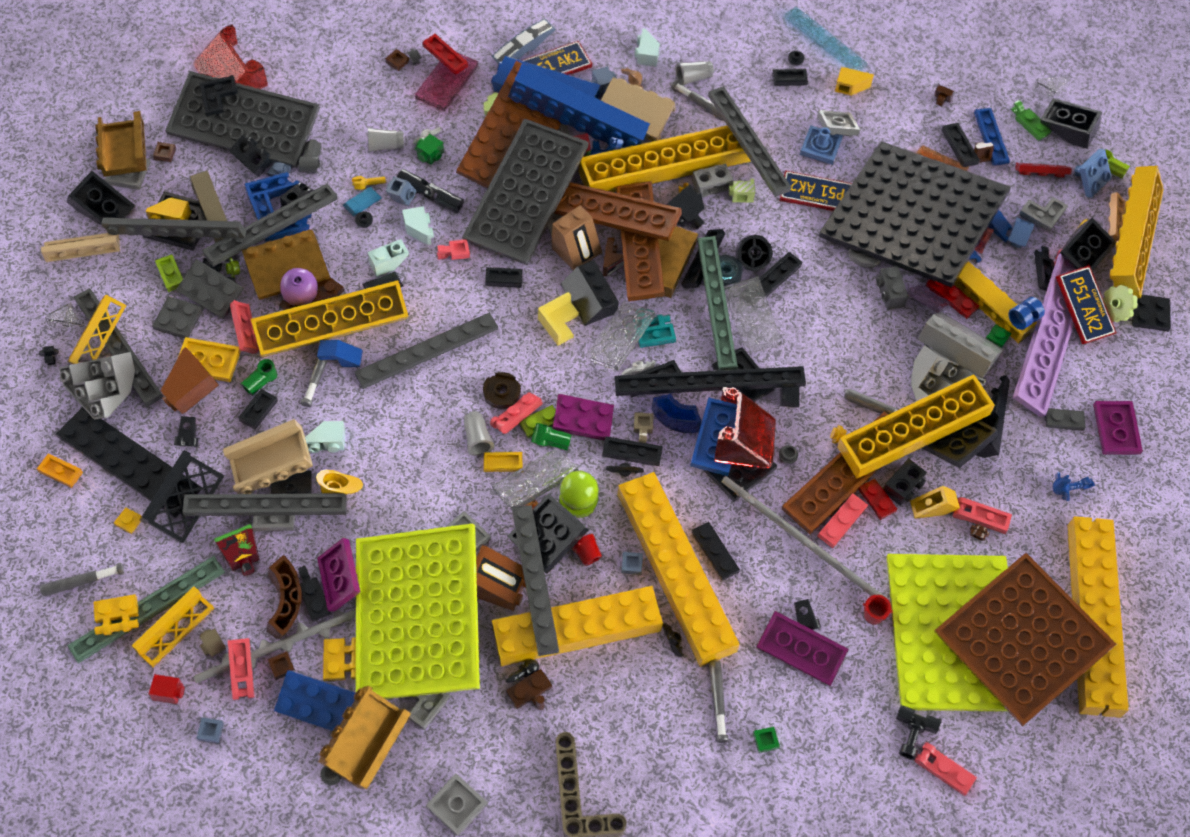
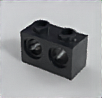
M242 135L228 151L253 174L259 177L273 162L269 158L270 153L264 148L260 150L256 146L258 143L251 136L247 138ZM248 145V151L243 153V148ZM261 157V162L256 164V159Z
M908 458L886 482L883 490L889 498L901 506L905 501L908 503L915 495L913 491L916 488L920 490L926 483L924 478L927 472Z

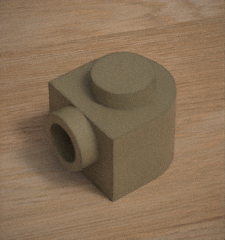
M215 628L200 634L203 642L200 647L205 656L210 654L213 657L227 649Z

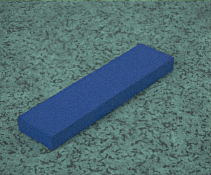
M992 108L975 109L974 114L984 143L991 142L994 145L991 159L992 166L1009 164L1010 159Z

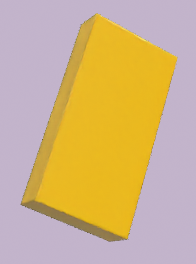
M484 452L483 470L484 472H523L522 452Z

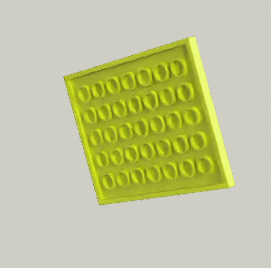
M471 523L357 538L356 574L360 593L356 595V692L359 688L370 686L373 688L372 691L384 699L480 689L475 525Z
M887 554L900 706L904 705L914 710L1008 712L934 632L935 629L1008 568L1006 556Z

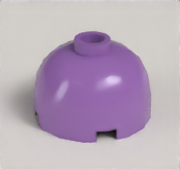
M293 268L282 277L280 283L281 295L291 305L302 306L309 304L317 296V280L307 269Z

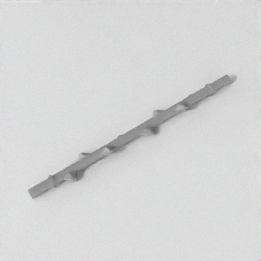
M727 476L723 478L721 482L734 491L737 496L743 498L859 586L863 592L868 593L870 596L875 594L882 595L870 583L865 582L745 491L743 487L737 485Z
M356 609L347 613L336 610L332 619L310 628L303 623H299L296 634L274 643H269L265 639L262 640L259 649L251 652L252 669L255 668L257 658L279 649L289 653L293 643L317 633L325 639L329 638L330 628L351 619H356ZM229 654L223 655L221 665L213 666L211 669L194 675L196 684L230 670Z

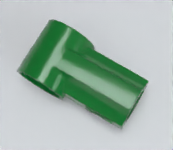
M270 359L261 360L257 365V369L240 383L247 393L253 396L265 384L277 378L278 373L273 361Z
M536 423L531 442L542 446L549 445L568 450L572 434L555 430L553 427L545 424Z

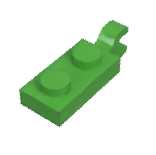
M1020 100L1013 103L1014 107L1011 108V111L1017 115L1015 120L1038 141L1051 134L1052 131L1040 123V118L1030 108L1025 110Z

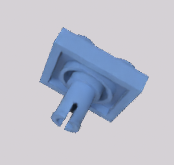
M810 125L800 155L833 165L843 135H830L828 128H818Z
M1098 149L1082 166L1077 165L1075 167L1074 173H1076V176H1081L1087 197L1092 198L1112 179L1105 149Z

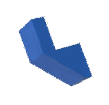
M320 340L317 357L319 360H338L342 367H360L363 350L340 340Z

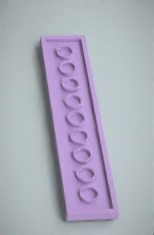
M1058 254L1042 304L1045 315L1037 320L1013 395L1016 401L1039 417H1044L1047 414L1074 325L1056 277L1076 269L1061 254Z

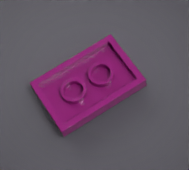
M558 393L553 429L605 441L606 436L610 437L614 405Z
M1095 401L1093 407L1102 454L1141 455L1143 449L1133 401Z
M346 538L340 539L317 557L327 609L332 612L338 610L360 593L350 542Z

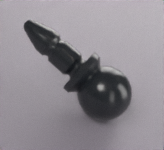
M534 659L525 661L524 665L519 666V670L512 673L506 679V682L511 683L522 677L527 678L540 669L539 663Z

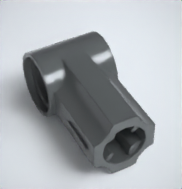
M310 139V141L306 142L304 154L299 160L300 172L318 174L317 168L320 167L319 157L322 145L317 140Z

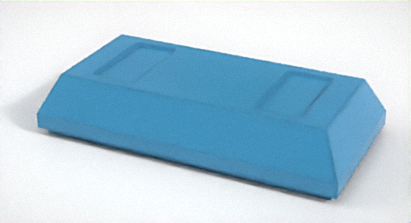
M370 186L343 204V207L355 217L359 212L364 211L382 199V197Z

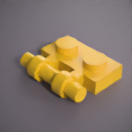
M136 594L93 601L94 621L96 624L103 623L102 626L94 628L96 635L104 634L106 636L111 635L112 632L122 630L123 632H129L131 629L139 628L138 619L130 620L131 617L139 616ZM122 619L120 623L111 624V621Z
M356 637L351 638L350 646H345V638L324 639L323 680H345V672H351V679H356ZM345 654H351V663L345 664Z

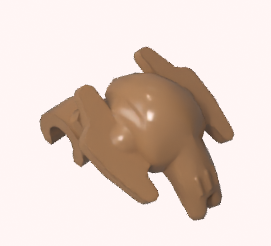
M628 67L620 70L622 74L628 75L629 84L638 85L644 89L641 86L643 76L640 72L630 70Z

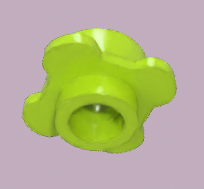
M230 257L229 263H226V272L234 278V275H240V265L238 260L233 261L232 257Z

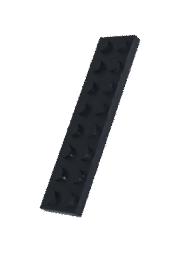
M83 407L56 433V436L149 501H152L172 469V466L104 420H94ZM187 479L178 481L177 487L179 492L189 490ZM190 479L193 489L201 487ZM190 493L180 495L182 506L184 503V495H188ZM176 496L166 500L168 509L179 507ZM180 510L169 512L174 518L181 513Z

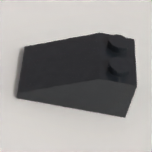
M1053 98L1041 117L1040 123L1068 143L1088 149L1100 127L1102 112Z
M93 171L79 183L67 198V203L100 225H102L103 218H125L136 206Z
M1091 218L1080 225L1070 236L1060 254L1076 270L1090 266L1093 271L1113 249L1116 241Z

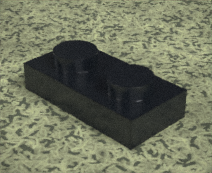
M260 389L238 417L239 421L256 430L278 402L277 397Z

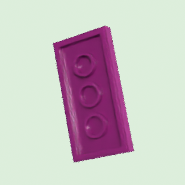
M774 611L756 648L831 686L849 651L848 648L777 611Z

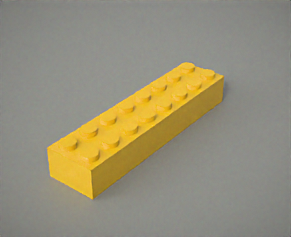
M1158 166L1136 167L1135 173L1131 176L1132 186L1128 189L1129 199L1125 202L1126 213L1122 215L1123 226L1119 229L1120 239L1116 242L1117 253L1113 256V269H1110V280H1113V286H1127L1133 290L1132 295L1137 296V298H1141L1164 191Z
M397 280L252 318L251 322L261 357L264 358L320 343V340H331L406 320L409 316L400 284Z
M973 374L840 437L837 448L858 479L989 416L995 404Z
M653 586L551 607L559 653L538 656L530 612L492 620V630L501 667L525 662L529 659L548 657L661 632L663 625Z

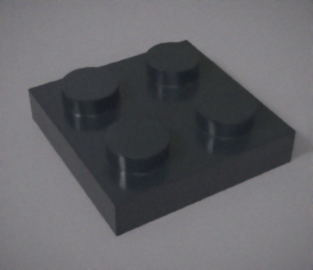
M1143 294L1141 298H1137L1138 306L1133 310L1132 326L1169 332L1171 329L1170 298Z

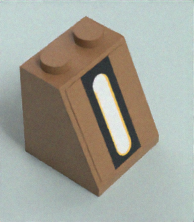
M578 206L552 224V249L572 270L590 262L602 253L592 216L581 206Z

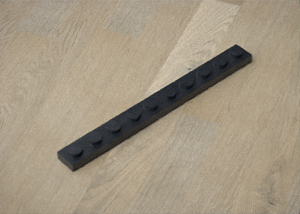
M804 366L620 375L614 377L616 396L803 387L806 385Z

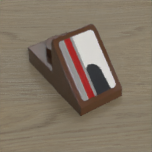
M607 237L603 276H608L624 266L623 254L617 253V245H614L615 238Z

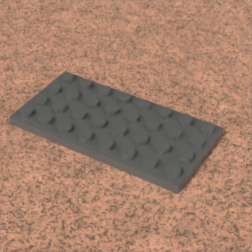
M189 71L165 130L168 135L229 150L242 135L247 138L251 136L258 143L256 146L260 150L264 148L270 153L269 158L273 162L277 161L298 168L300 157L303 155L306 142L309 139L320 110L319 104L237 83L238 94L222 97L224 113L207 117L200 83L219 78ZM248 145L243 148V153L248 151Z
M524 119L462 239L528 265L589 146L588 142Z

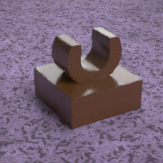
M938 84L935 91V96L938 97L936 104L942 107L945 101L950 103L954 91Z
M991 142L975 143L974 151L980 159L979 163L991 161L994 148Z

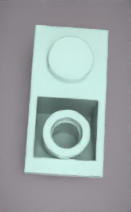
M642 28V33L637 38L639 48H635L634 57L637 58V64L657 67L660 43L646 29Z
M424 206L402 210L407 234L427 245H432L431 238H434L432 227L428 226L430 217L429 213H425Z
M402 239L368 252L369 264L376 277L394 271L409 255Z
M324 421L305 437L309 452L317 453L320 450L338 452L339 450H344V422Z

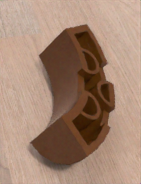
M285 555L273 563L268 570V578L274 584L279 596V606L273 617L268 621L266 631L277 639H281L294 624L299 613L302 597L298 574Z

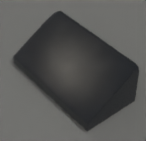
M799 387L780 388V406L799 408Z

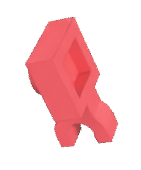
M466 239L449 241V246H437L438 260L445 259L448 256H451L452 260L470 258Z

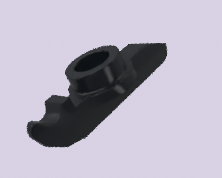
M622 463L619 466H606L607 471L619 473L624 477L629 476L631 473L644 472L643 468L631 466L628 463Z
M663 623L662 627L674 654L678 657H683V648L679 646L682 641L681 635L676 631L673 632L670 625Z

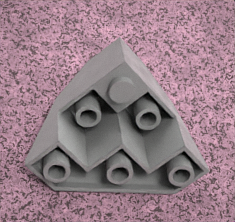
M924 345L914 361L911 386L916 401L963 380L974 373L938 351ZM974 374L983 387L987 380Z
M131 352L59 367L63 386L94 420L107 418L130 394L135 374Z

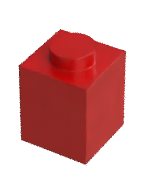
M154 674L148 695L152 701L178 704L179 698L182 699L185 687L180 678Z

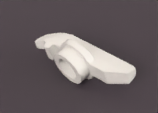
M440 127L432 131L429 129L423 130L421 136L415 139L413 143H417L422 137L426 138L429 134L435 135L441 131Z
M654 360L652 362L646 361V364H643L642 361L634 362L632 367L626 369L621 375L641 373L654 368L656 362Z

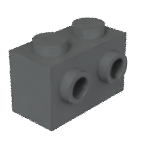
M898 266L880 269L879 275L876 277V283L880 288L882 301L885 303L887 310L905 307L909 295Z

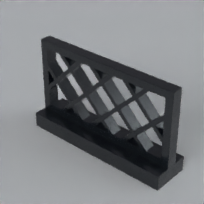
M183 450L139 521L149 524L173 539L184 543L200 516L190 519L185 518L180 495L194 494L195 491L204 490L205 494H214L224 475L192 457L191 453ZM190 462L198 466L200 473L189 475L187 467ZM212 474L218 479L215 484L207 486L204 475ZM201 476L203 487L193 489L190 478ZM187 479L189 490L179 492L177 487L178 481ZM176 496L179 507L168 509L166 500ZM180 510L183 520L172 523L169 512ZM166 513L169 524L160 525L154 520L158 514ZM184 523L186 531L182 537L174 533L173 525Z

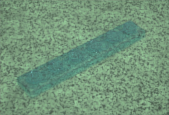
M797 6L785 13L784 18L846 68L861 71L867 66L865 60Z

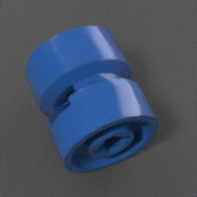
M1035 297L1027 298L1008 312L1011 323L1019 330L1027 328L1045 315L1044 306Z

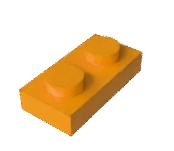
M49 453L37 467L39 473L70 488L75 485L83 474L82 469Z

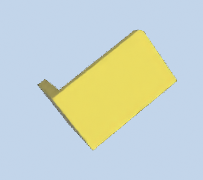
M567 292L539 307L538 320L558 346L573 338L574 334L565 323L578 317L579 312L571 303V294Z

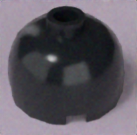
M753 234L739 241L735 253L736 259L739 260L742 267L758 271L770 263L773 250L765 237Z

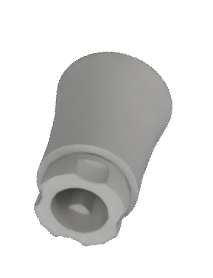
M711 61L677 62L675 67L677 81L682 86L711 78L714 73Z
M368 128V152L404 148L403 131L396 132V130Z
M473 411L465 415L464 427L468 453L476 456L484 454V452H491L494 448V443L488 433L482 414L478 411Z

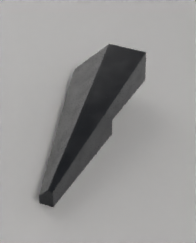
M1007 375L999 378L1001 384L998 389L993 388L991 390V393L994 394L991 400L995 404L991 414L979 420L997 429L999 435L977 453L976 456L987 458L999 455L1010 384V379Z

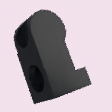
M302 182L298 183L280 197L281 208L314 190Z

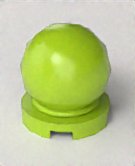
M582 470L572 471L564 477L559 489L560 504L573 516H576V518L587 517L593 513L598 503L599 493L596 479L590 473Z

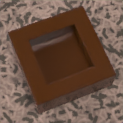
M398 49L385 58L386 63L397 71L410 62L409 57Z
M158 142L153 153L154 160L171 162L176 151L175 144Z
M287 651L267 659L275 680L285 677L287 670L295 672Z

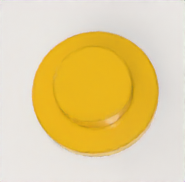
M838 425L832 429L830 435L832 443H839L840 437L846 435L847 430L843 429V426Z

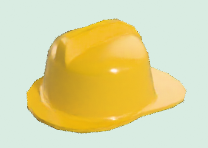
M322 470L316 476L322 494L343 493L348 495L360 491L363 487V483L359 478L334 470Z

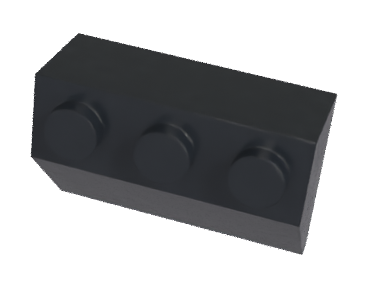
M594 260L578 266L561 282L564 291L571 294V303L579 312V317L584 326L618 313L619 301Z

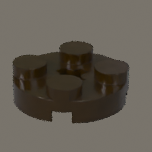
M498 372L495 373V376L488 377L485 380L483 396L486 403L498 409L509 408L519 400L521 385L512 374ZM501 387H504L506 392L499 393L497 390H500Z

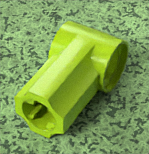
M1105 149L1111 174L1123 179L1130 166L1114 158L1112 152Z

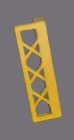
M105 294L67 362L71 364L80 363L78 362L80 356L88 352L92 360L98 359L127 305ZM110 302L121 307L118 313L109 316L107 309ZM108 319L110 328L108 331L100 333L99 322ZM99 336L100 346L91 349L89 344L90 338Z
M193 587L151 626L132 647L139 656L150 666L154 667L215 608L202 597L196 587ZM201 601L207 608L202 613L194 614V607ZM182 618H190V625L187 628L178 629V623ZM167 633H175V639L171 643H163V636ZM151 648H159V655L153 660L146 655Z

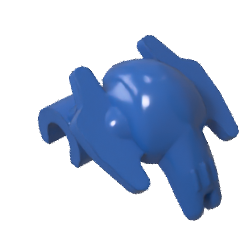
M611 137L610 145L605 150L600 149L598 140H593L590 155L620 149L623 145V140Z
M1057 472L1052 489L1055 494L1062 496L1063 500L1070 501V490L1088 489L1094 487L1095 484L1092 478L1089 479L1088 476L1078 482L1070 483L1069 475L1061 478L1060 472Z

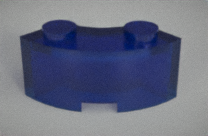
M671 393L653 398L651 410L658 421L664 426L681 433L699 432L702 421L696 405L681 404L674 399Z

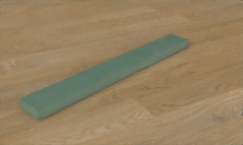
M716 237L697 238L718 371L737 370L738 366Z
M215 556L210 557L138 602L139 616L131 617L130 620L138 619L139 626L176 604L191 588L196 587L200 589L224 574L225 571ZM122 619L111 621V624L120 623ZM93 629L67 646L79 664L129 632H123L122 630L105 636L104 634L96 635Z

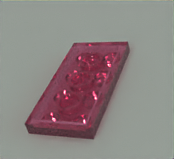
M458 53L468 61V67L457 75L453 74L439 61L415 93V99L445 112L477 69L478 61Z

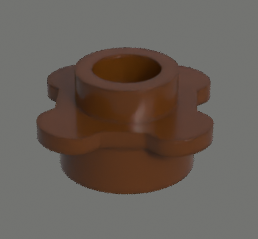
M976 524V526L972 525L970 527V535L978 540L985 541V538L990 535L987 528L982 525Z

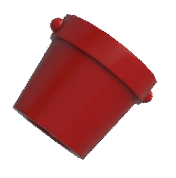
M594 534L583 536L572 547L573 552L577 554L584 566H588L602 558Z
M872 595L863 603L864 618L872 625L880 624L893 612L890 601L882 595Z

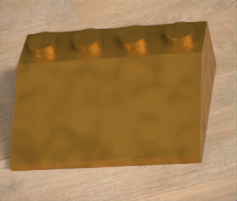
M313 229L242 250L259 300L281 294L280 283L282 277L293 268L307 269L314 275L317 282L330 279Z

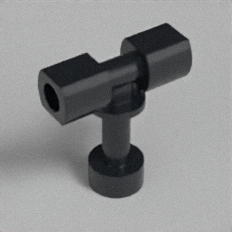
M901 705L896 720L907 723V727L911 731L907 743L901 745L899 754L914 760L918 749L915 748L918 734L923 733L924 730L937 734L942 720L928 714L925 718L915 714L914 709Z

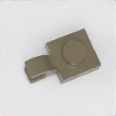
M634 413L633 432L639 433V442L646 443L647 433L653 434L654 413Z

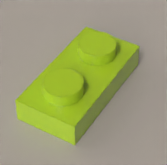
M173 255L155 260L167 291L176 290L183 278Z
M550 405L526 417L519 423L527 438L532 437L536 423L553 427L555 408L553 405Z

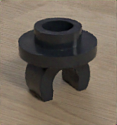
M54 346L43 347L39 351V356H43L45 363L48 365L56 364L54 355L59 354V350L55 349Z

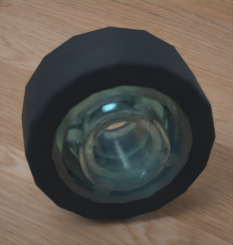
M719 255L724 289L732 290L741 281L742 264L733 256Z

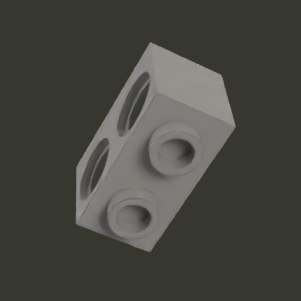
M726 164L715 165L710 168L694 171L692 184L695 190L699 191L702 197L728 191L729 185H733V178Z

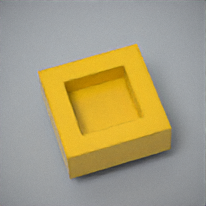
M125 507L114 521V525L132 534L141 521L139 520L142 515Z

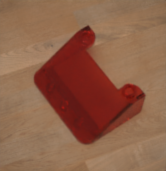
M233 24L222 28L194 61V67L200 74L215 78L234 75L236 83L258 89L268 86L265 69L262 64L256 60H249L245 64L232 47L238 44L236 29Z
M723 387L721 401L737 404L735 429L726 426L719 431L714 461L757 468L771 467L774 457L775 417L739 390Z

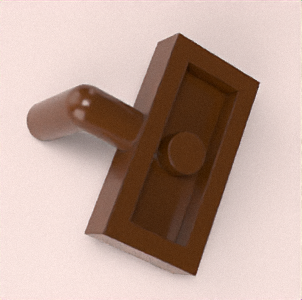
M540 669L507 689L506 693L516 709L532 700L538 710H543L545 698L541 694L551 689L553 685L543 670Z

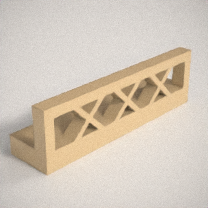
M109 233L44 242V246L41 247V253L46 262L119 252L120 241L119 234L111 235Z

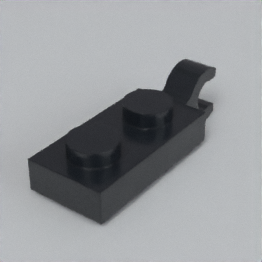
M1042 245L1041 251L1035 250L1034 255L1039 289L1047 291L1054 269V260L1049 258V248Z
M305 565L298 568L303 581L300 583L302 598L312 622L331 615V611L327 609L326 599L317 577L311 579Z

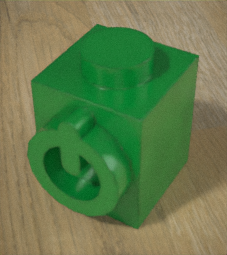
M431 134L426 138H420L415 147L417 157L421 162H427L430 165L435 161H439L444 153L443 141Z

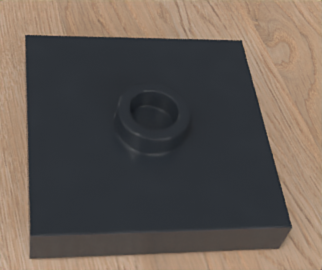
M312 471L296 473L289 476L286 480L272 483L271 494H312Z

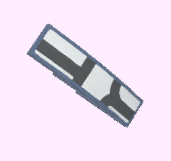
M544 18L513 37L492 55V58L498 64L500 61H503L505 56L519 60L529 50L531 52L534 51L556 28Z

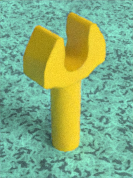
M362 176L352 178V185L357 190H365L368 185L386 183L385 176L366 179Z

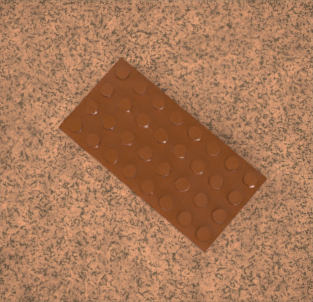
M517 60L456 170L457 174L487 189L524 119L557 131L562 124L558 120L546 117L543 113L531 110L526 105L514 102L508 97L518 71L523 64Z

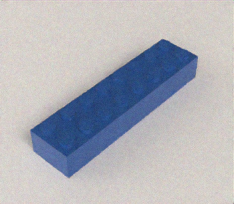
M524 64L521 65L508 94V97L514 102L522 103L531 110H537L546 117H552L564 125L575 128L579 132L588 133L592 138L607 143V145H610L611 137L623 140L621 148L640 145L650 125L646 121Z

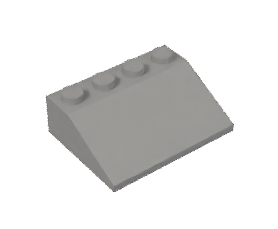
M942 312L934 314L926 322L918 337L919 341L981 378L985 376L1004 351L1003 348Z

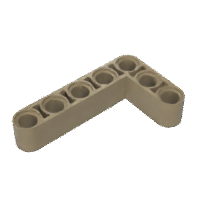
M208 171L191 175V186L196 199L199 200L206 221H227ZM213 238V239H214V241H215V243H216V242H218V241H220V240H222V239H224V238Z
M561 732L556 737L555 749L564 837L623 836L626 831L627 821L621 814L582 816L575 739L571 733ZM565 740L570 742L571 745L563 748L559 744ZM568 761L573 766L570 769H565L561 764ZM569 782L575 787L569 791L564 789L563 785ZM573 804L577 809L574 812H568L565 806ZM619 822L622 828L614 830L611 827V823ZM591 824H598L601 829L598 832H592L589 826ZM569 826H576L579 831L576 834H570L567 828Z

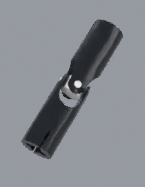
M406 169L399 171L397 177L407 180L417 191L416 193L423 194L426 198L455 213H458L463 207V198L429 183ZM437 192V198L432 197Z

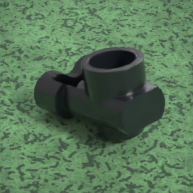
M181 416L178 435L174 438V445L198 447L199 438H196V417ZM185 423H190L188 430H185L183 427Z
M809 599L794 602L798 623L811 630L821 628L819 618L816 619ZM806 607L808 613L805 615L801 614L800 608Z

